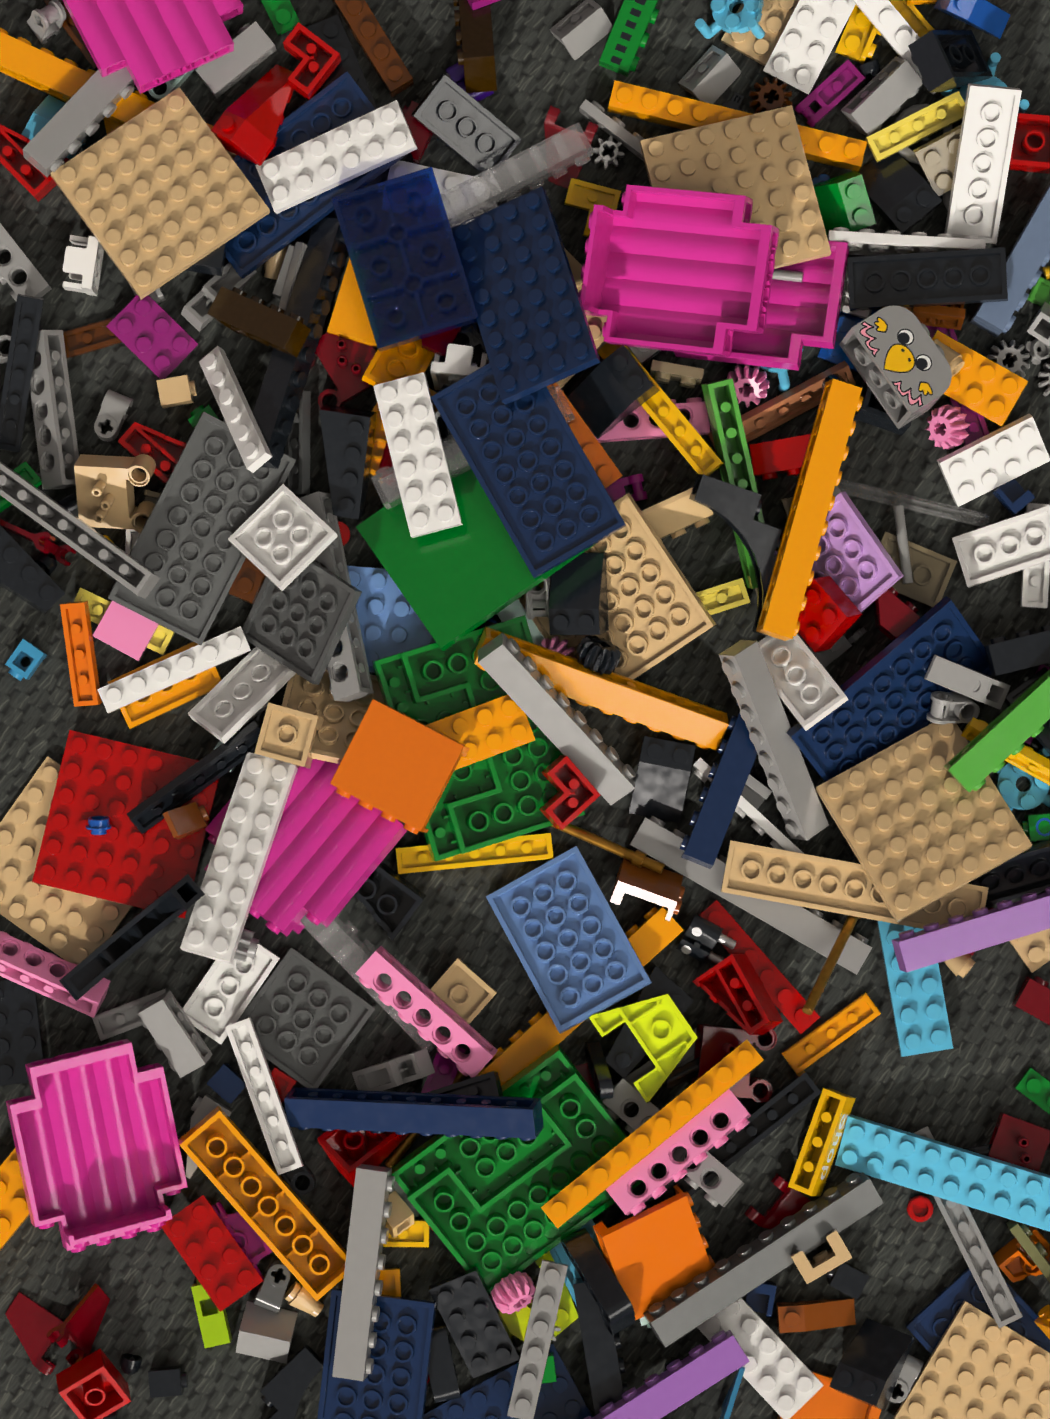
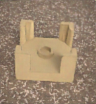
M268 702L254 753L310 769L313 760L310 753L317 730H321L324 718Z
M459 958L453 962L430 989L468 1024L473 1021L497 993L495 989L484 982Z
M836 1229L826 1236L831 1249L816 1254L810 1262L803 1251L790 1255L806 1284L852 1258Z

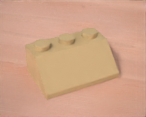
M693 488L642 510V513L660 540L670 535L672 539L680 537L687 533L685 528L695 525L696 528L710 523L709 517L713 516V511L689 499Z

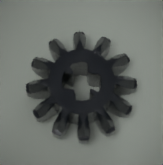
M587 635L578 644L575 655L577 662L584 665V668L590 669L592 672H598L600 675H610L620 662L621 652L612 642L597 636Z

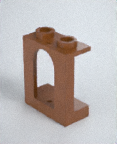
M953 304L950 307L937 305L911 308V312L920 323L926 326L961 330L965 319L966 309H964V304Z

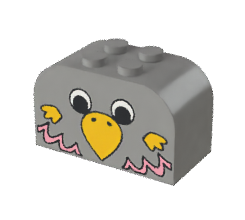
M893 305L880 309L853 326L839 344L898 429L932 408L950 386L952 372L943 349L934 343L926 325L920 323L917 317L904 307Z

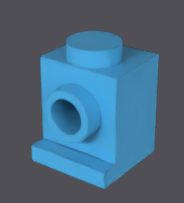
M22 639L5 665L11 668L8 673L21 681L24 677L30 680L47 654L27 640ZM24 657L30 659V665L27 667H23L21 664V660Z

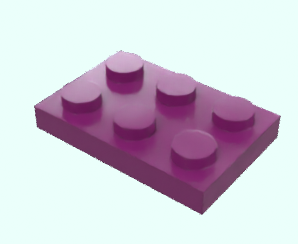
M136 295L106 326L160 380L165 379L198 345L149 295L142 300Z

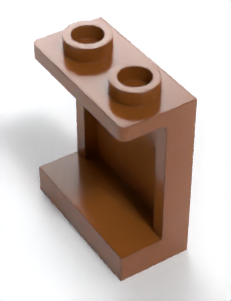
M623 858L616 876L610 902L620 905L624 893L666 907L665 921L670 922L673 914L678 915L682 904L681 899L685 891V887L681 886L683 875L663 869L662 873L659 874L643 866L641 868L631 864V861Z

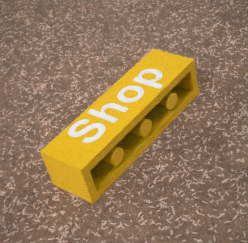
M823 1088L788 1187L810 1196H821L844 1133L848 1115L851 1113L856 1098L834 1089Z

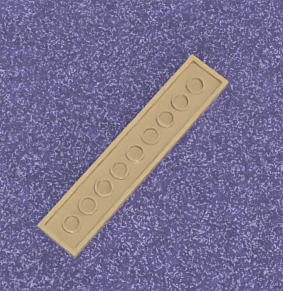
M732 840L729 842L721 892L921 929H923L924 925L938 922L939 925L948 923V918L952 916L963 915V917L973 915V910L986 906L989 887L965 884L896 923L861 864Z

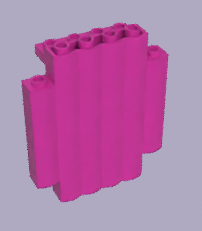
M62 0L102 78L126 67L140 94L234 51V42L223 22L243 13L241 0Z
M627 185L621 200L623 211L594 204L593 211L589 216L590 235L585 243L586 262L581 269V281L583 283L579 296L585 315L607 317V322L604 323L602 329L604 342L614 345L730 357L733 345V331L755 334L764 333L779 229L773 225L750 223L753 199L744 195Z
M828 241L831 250L830 256L776 268L803 272V281L771 280V293L767 307V321L764 333L755 334L733 331V345L730 357L674 351L675 356L799 371L803 346L834 349L847 269V257L849 255L848 243Z
M313 759L310 769L299 766L249 911L256 919L261 916L268 921L265 925L276 935L282 932L285 936H288L292 930L299 935L305 928L300 921L304 916L316 926L321 923L327 928L407 832L403 828L404 825L397 819L394 823L380 816L381 810L373 807L372 811L358 804L360 799L352 795L348 799L335 792L337 787L331 785L330 782L340 764ZM231 799L205 829L209 834L207 839L214 846Z
M128 1039L25 1064L31 1095L6 1101L32 1225L35 1228L47 1229L53 1227L55 1222H58L63 1247L67 1251L71 1250L72 1253L84 1251L86 1246L92 1244L97 1246L107 1245L112 1242L111 1239L118 1237L122 1239L133 1238L137 1236V1232L145 1230L147 1232H156L161 1230L160 1226L165 1225L166 1221L173 1219L171 1209L164 1203L163 1194L165 1193L167 1196L176 1195L181 1192V1189L188 1187L163 1066L155 1063L137 1068L132 1042Z

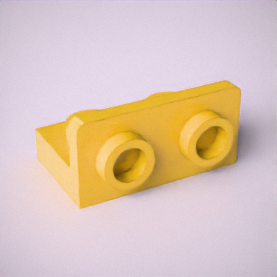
M855 5L835 53L864 64L866 58H872L877 47L873 43L876 34L880 36L881 34L857 5Z

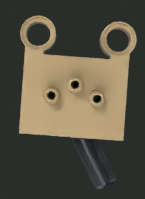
M80 454L74 465L76 492L56 502L70 512L78 508L79 519L90 527L133 529L140 533L147 521L142 515L149 517L155 504L150 501H143L138 507H135L134 486H145L149 482L156 469V463L151 456L146 454H140L136 457ZM138 468L143 469L146 473L139 471Z

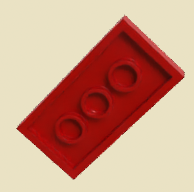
M204 1195L175 1214L172 1220L166 1221L165 1225L160 1226L219 1312L263 1282L261 1276Z

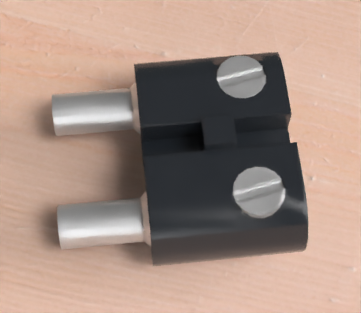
M695 914L676 949L702 963L709 960L718 964L725 958L711 951L715 944L720 942L734 949L737 941L722 934V927Z

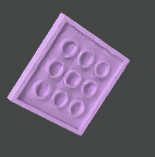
M840 492L835 497L833 508L827 513L826 521H828V527L824 536L820 538L819 546H821V552L818 560L813 563V579L830 576L859 611L862 612L904 575L847 493Z

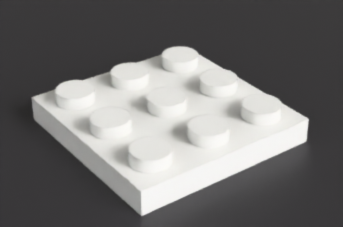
M282 484L228 540L283 591L338 535L291 490Z

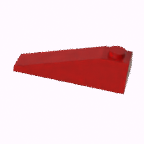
M276 64L223 112L211 131L227 151L259 166L262 165L275 147L279 125H282L284 121L283 113L286 104L290 102L294 91L289 86L287 80L292 71Z
M335 1129L333 1131H326L317 1140L336 1169L354 1187L356 1168L360 1164L379 1166L410 1133L398 1135L395 1132L374 1134L371 1131L347 1132L346 1130Z

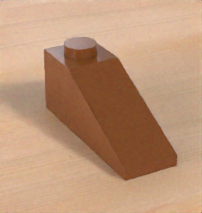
M197 802L163 813L173 837L179 840L208 826L206 821L210 819L204 805L199 807Z
M854 1298L776 1303L777 1329L779 1333L806 1332L856 1325Z

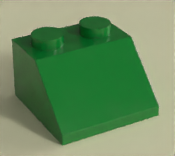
M854 170L813 185L826 235H828L829 230H833L836 227H845L849 231L854 232L876 224L862 174Z

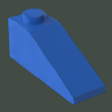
M937 0L934 6L935 9L998 39L1001 38L1010 18V14L986 0Z

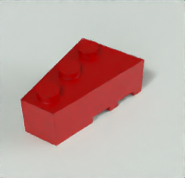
M0 124V163L39 202L57 184L51 177V174L46 177L24 158L23 148L31 140ZM65 158L63 161L66 163L70 159Z
M134 422L118 440L120 446L133 457L140 454L151 456L156 463L153 475L164 484H166L186 445L182 441L166 436L137 422Z
M811 434L749 445L754 476H762L764 481L777 479L778 474L787 473L788 476L800 475Z
M731 954L692 981L710 995L709 998L726 1010V1014L749 1035H764L783 1022L746 954Z

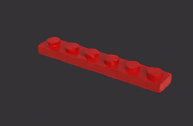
M717 900L699 915L722 927V934L737 941L734 949L723 944L721 945L730 955H747L774 1005L800 1034L820 1018L815 1010L811 1015L805 1014L802 1011L806 1000Z

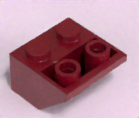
M891 586L874 601L875 627L893 642L921 617L917 615L919 610L909 601L903 603L897 597L899 593Z

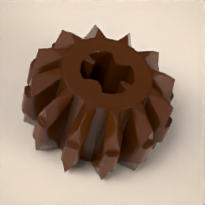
M767 77L763 78V85L756 82L754 84L756 91H750L749 97L755 99L749 102V107L754 108L758 106L754 114L792 105V102L787 99L792 96V91H784L787 83L783 82L778 86L777 77H774L772 84L769 83ZM769 94L775 95L774 99L778 101L774 100L772 104H768V99H764V97L766 98Z

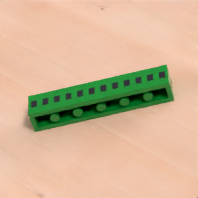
M659 0L623 1L599 60V66L628 77L630 71L635 72L640 61V57L636 56L640 47L645 48L650 36L646 32L649 23L655 24L660 12L659 9H656Z

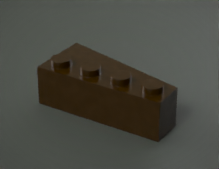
M453 0L454 7L459 6V10H454L455 26H461V30H456L457 46L462 45V49H458L457 54L458 65H464L466 92L497 91L490 4L472 10L467 0Z
M221 286L207 313L208 315L237 334L241 333L247 338L255 339L264 345H270L279 351L297 358L311 331L310 328L303 324L304 319L292 312L287 316L284 314L285 310L274 304L267 307L265 306V301L254 295L249 299L246 297L247 293L236 287L229 290Z

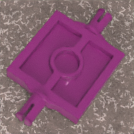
M216 1202V1204L212 1205V1208L258 1274L264 1279L257 1264L263 1257L273 1251L238 1211L227 1214L221 1202Z

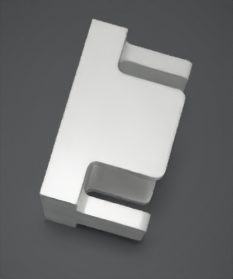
M70 235L69 241L72 244L87 246V248L67 246L63 271L69 273L70 279L82 281V284L63 281L62 287L68 291L97 296L104 248L94 236H89L88 238Z
M448 344L445 362H443V356L435 353L434 361L431 363L430 372L434 389L440 390L444 384L450 386L489 363L487 353H482L480 367H477L476 363H472L474 352L472 346Z

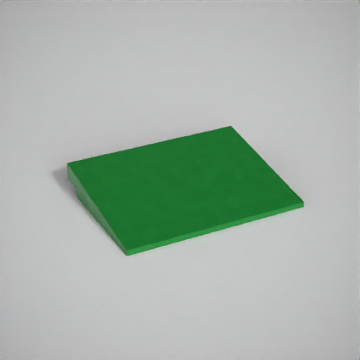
M462 452L447 463L463 525L411 538L401 496H399L356 526L442 651L448 649L589 549H585L534 579Z
M525 615L486 626L533 643ZM485 627L473 630L445 651H442L437 642L372 661L384 703L427 725L507 695L486 671L474 664V652ZM528 716L527 719L535 741L454 770L425 827L429 829L427 833L424 832L433 861L436 862L458 854L471 852L552 826L551 822L539 809L558 791L541 772L560 755H563V753ZM584 811L577 817L585 815Z
M558 1044L501 1086L503 1097L541 1098L544 1128L536 1139L530 1141H523L520 1138L499 1140L495 1137L485 1136L481 1138H471L465 1135L446 1137L444 1134H436L392 1167L391 1176H395V1181L407 1194V1199L465 1271L477 1266L490 1294L494 1289V1285L499 1283L502 1278H506L509 1274L513 1275L518 1271L521 1272L558 1245L562 1239L573 1234L615 1203L605 1190L559 1228L553 1224L541 1209L550 1199L628 1137ZM637 1181V1182H635V1183L633 1184L632 1189H634L636 1186H638V1185H639L640 1183H642L643 1181Z

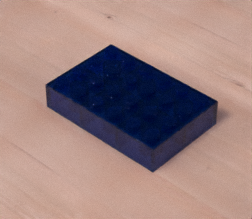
M432 167L332 198L377 348L380 352L477 322L478 314Z

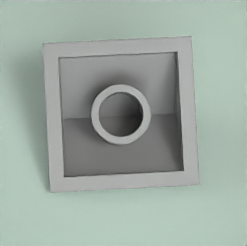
M247 1301L239 1329L236 1353L287 1364L298 1312L280 1308L279 1312L276 1313L255 1305L254 1302Z

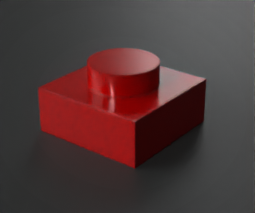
M274 1067L271 1075L281 1103H283L284 1098L297 1081L282 1070Z

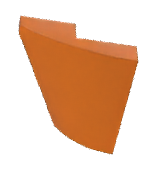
M1029 1226L1033 1233L1030 1238L1035 1244L1040 1242L1048 1252L1046 1259L1050 1263V1244L1036 1227ZM1016 1238L1012 1239L993 1255L998 1267L1013 1283L1024 1280L1027 1276L1043 1274Z

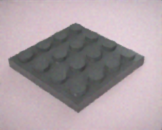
M313 561L283 591L266 577L242 630L248 642L310 683L319 685L362 591Z
M291 947L237 1022L251 1017L265 1058L306 1088H318L376 1008Z

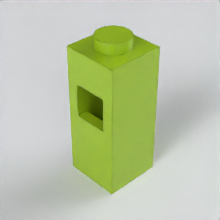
M196 1279L197 1283L193 1284L191 1289L204 1348L230 1343L232 1336L226 1309L219 1312Z

